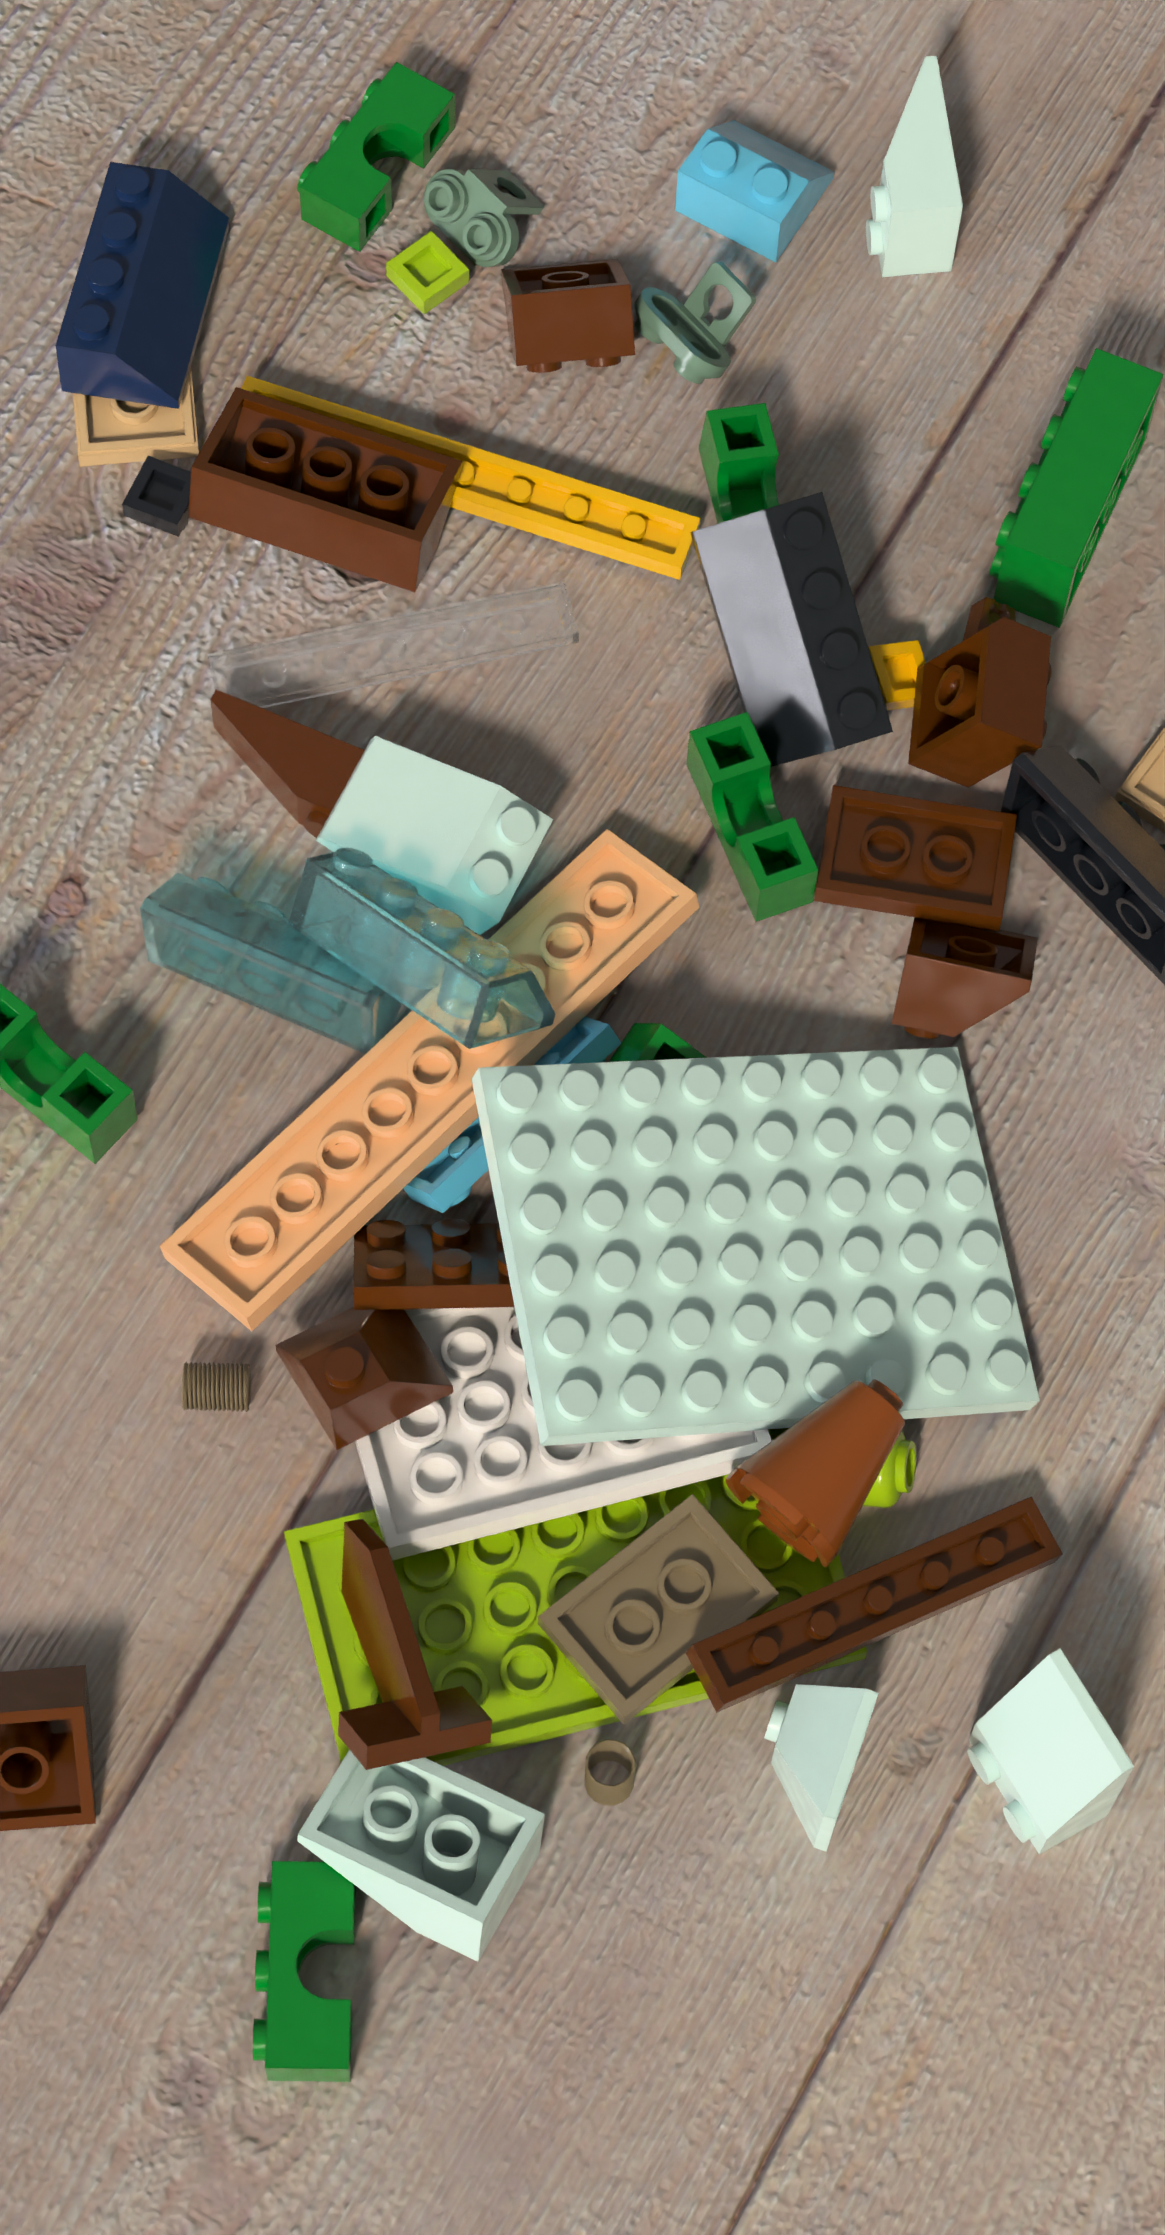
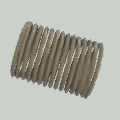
M185 1362L182 1375L183 1410H197L199 1408L200 1411L202 1409L205 1411L207 1409L209 1411L212 1409L214 1411L216 1409L218 1411L221 1409L222 1411H229L231 1409L232 1412L234 1410L242 1412L245 1409L247 1412L250 1403V1365H244V1378L242 1363L240 1366L237 1363L235 1364V1372L234 1364L230 1365V1394L228 1402V1363L226 1367L224 1363L221 1364V1374L219 1363L217 1365L213 1363L212 1369L211 1364L208 1363L206 1377L205 1362L203 1366L201 1362L198 1364V1371L196 1362L194 1364L190 1362L189 1367L188 1363ZM238 1375H239V1396L237 1395V1393H238ZM215 1376H216V1397L214 1398V1393H215ZM224 1381H225V1399H224ZM201 1382H202V1399H201Z
M606 1739L597 1742L590 1748L586 1756L584 1786L587 1794L599 1804L614 1806L622 1803L630 1796L633 1790L636 1759L632 1750L625 1743L614 1739ZM615 1761L622 1764L628 1770L629 1776L621 1783L606 1785L597 1781L590 1771L597 1763Z

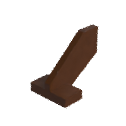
M364 1519L344 1522L341 1592L383 1703L339 1712L338 1736L366 1770L491 1743L492 1719L463 1686L433 1692L388 1546Z

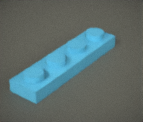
M584 1017L534 1065L605 1062V1058L621 1044V1041L609 1024ZM479 1117L403 1188L411 1200L444 1213L449 1207L457 1205L470 1194L472 1185L489 1170Z

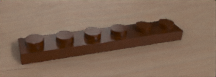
M1031 1496L694 1643L688 1649L686 1655L717 1713L1051 1565L1063 1553Z

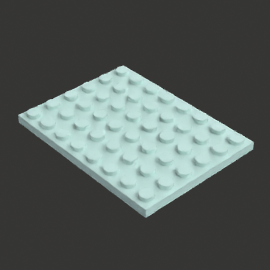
M958 1047L481 1067L477 1069L472 1077L541 1446L790 1428L854 1380H858L868 1386L873 1379H876L887 1386L903 1402L902 1408L898 1411L903 1419L1031 1410L1040 1401Z

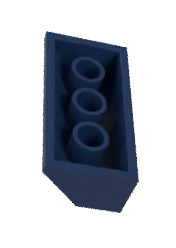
M110 162L55 345L63 392L176 409L180 407L230 228V218L169 170Z

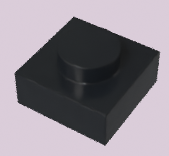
M147 456L122 503L124 516L179 537L189 518L191 472Z

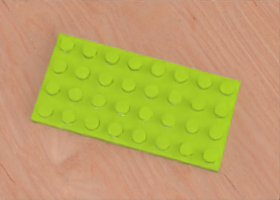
M789 1428L768 1429L771 1440H774ZM727 1474L392 1560L433 1692L463 1686L492 1719L491 1743L425 1758L445 1766L619 1722L620 1720L538 1625V1616L692 1494L779 1592L778 1601L765 1612L845 1578L839 1554H837L828 1567L822 1566L819 1557L812 1562L802 1556L757 1519L761 1513L756 1508L758 1501L752 1495L744 1504L734 1496L726 1484V1477L729 1475ZM375 1509L284 1531L285 1542L340 1762L343 1761L349 1748L338 1736L339 1712L383 1703L341 1592L344 1522L364 1519L383 1541ZM867 1648L859 1649L808 1673L866 1659ZM693 1669L633 1718L706 1700L709 1697Z

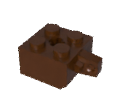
M985 597L971 605L963 641L917 668L908 764L969 788L1012 764L1013 760L1021 753L1041 748L1047 730L1045 706L1047 685L1052 673L1051 664L1049 663L1051 636L1016 622L1015 609L1007 604H1000L995 599Z

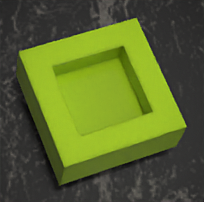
M432 231L386 263V276L424 315L469 283V269Z

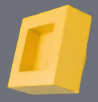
M919 640L868 646L886 710L914 707L917 668L926 664Z

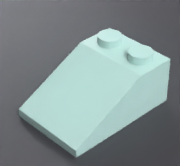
M926 56L924 58L883 161L880 186L871 187L870 198L873 219H867L866 242L869 255H878L882 277L949 272L952 270L963 203L937 56Z
M374 736L366 747L315 841L473 940L500 922L553 819L498 784Z
M1061 1648L1044 1658L975 1723L969 1738L972 1747L967 1750L969 1759L982 1781L987 1785L995 1782L1008 1803L1003 1807V1813L1013 1833L1023 1843L1030 1839L1039 1855L1108 1816L1134 1768L1133 1763Z
M349 1749L299 1831L297 1841L414 1931L478 1962L540 1854L545 1814L425 1757L366 1770Z

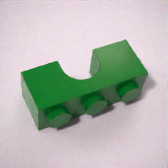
M398 62L393 65L382 80L376 78L366 90L362 106L351 121L345 119L338 125L332 135L329 149L320 161L310 162L302 172L297 185V191L300 193L301 220L361 252L392 211L391 177L371 165L383 158L400 157L424 169L455 129V94Z
M766 403L706 411L698 449L717 524L779 505L775 476L779 453Z
M748 712L690 731L686 765L755 922L812 903L814 901L818 868L795 817L783 820L778 810L770 783L771 763Z
M0 984V1088L91 1162L96 1164L138 1120L133 1090L86 1052L77 1060L65 1053L42 1029L37 1013Z
M272 1861V1882H259L258 1923H270L269 1950L256 1951L255 1991L268 1992L267 2019L254 2018L253 2061H265L268 2081L351 2082L353 2016L351 1999H324L310 1993L299 1979L300 1969L304 1960L314 1950L326 1945L355 1944L356 1886L325 1862Z

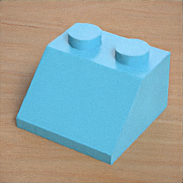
M735 120L708 128L678 170L675 211L776 263L834 179V171Z

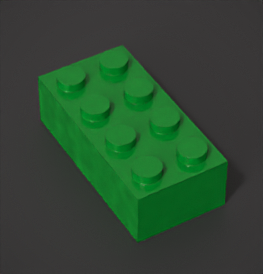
M1098 348L1095 349L1086 370L1075 367L1064 393L1063 401H1066L1061 416L1056 414L1052 416L1041 443V449H1044L1039 463L1031 462L1018 493V497L1022 499L1016 513L1011 511L1007 513L998 533L995 545L999 548L989 571L990 576L998 579L993 598L996 602L1007 604L1014 608L1015 611L1058 628L1061 627L1146 441L1164 374Z

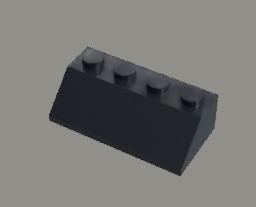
M823 492L690 532L744 713L748 712L769 758L771 767L840 749L893 732Z
M1062 745L1021 753L1012 762L1001 812L1017 815L1015 832L1165 985V844L1159 845L1142 828L1141 820L1131 806L1123 801L1117 802L1100 785L1098 775L1086 761L1081 758L1074 759Z

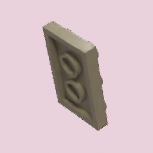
M692 1494L539 1615L538 1625L624 1725L694 1669L686 1655L692 1644L761 1615L778 1601L779 1592Z

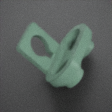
M458 169L441 170L431 177L424 192V207L430 220L473 263L482 267L502 266L509 262L516 253L519 244V230L514 218L510 214L539 215L544 208V205L507 170L468 169L467 172ZM497 185H501L507 188L512 193H514L518 198H515L508 193L501 192L497 188Z
M714 262L684 305L663 290L653 287L644 288L634 302V308L638 317L635 326L646 339L657 344L665 343L676 356L673 362L674 368L683 378L690 382L701 384L705 379L720 378L730 365L731 358L724 347L756 303V297L723 262ZM716 285H723L732 295L733 308L728 317L725 319H714L710 324L705 318L710 310L708 303L709 295Z

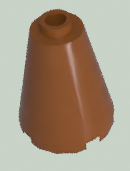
M873 1379L868 1386L858 1380H854L735 1467L726 1477V1484L742 1504L751 1495L758 1501L756 1508L761 1514L757 1519L783 1542L812 1562L819 1557L822 1566L828 1567L842 1547L905 1425L903 1417L898 1412L902 1408L903 1402L892 1390L876 1379Z

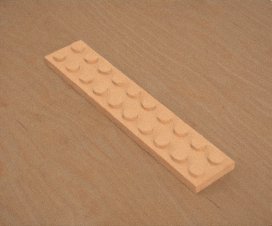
M606 829L160 1245L165 1259L248 1329L253 1331L479 1117L472 1084V1077L478 1068L534 1065L700 908L697 894L617 835Z

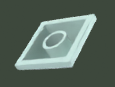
M796 1684L790 1704L776 1701L764 1739L776 1742L771 1764L813 1847L827 1852L879 1694L866 1688Z

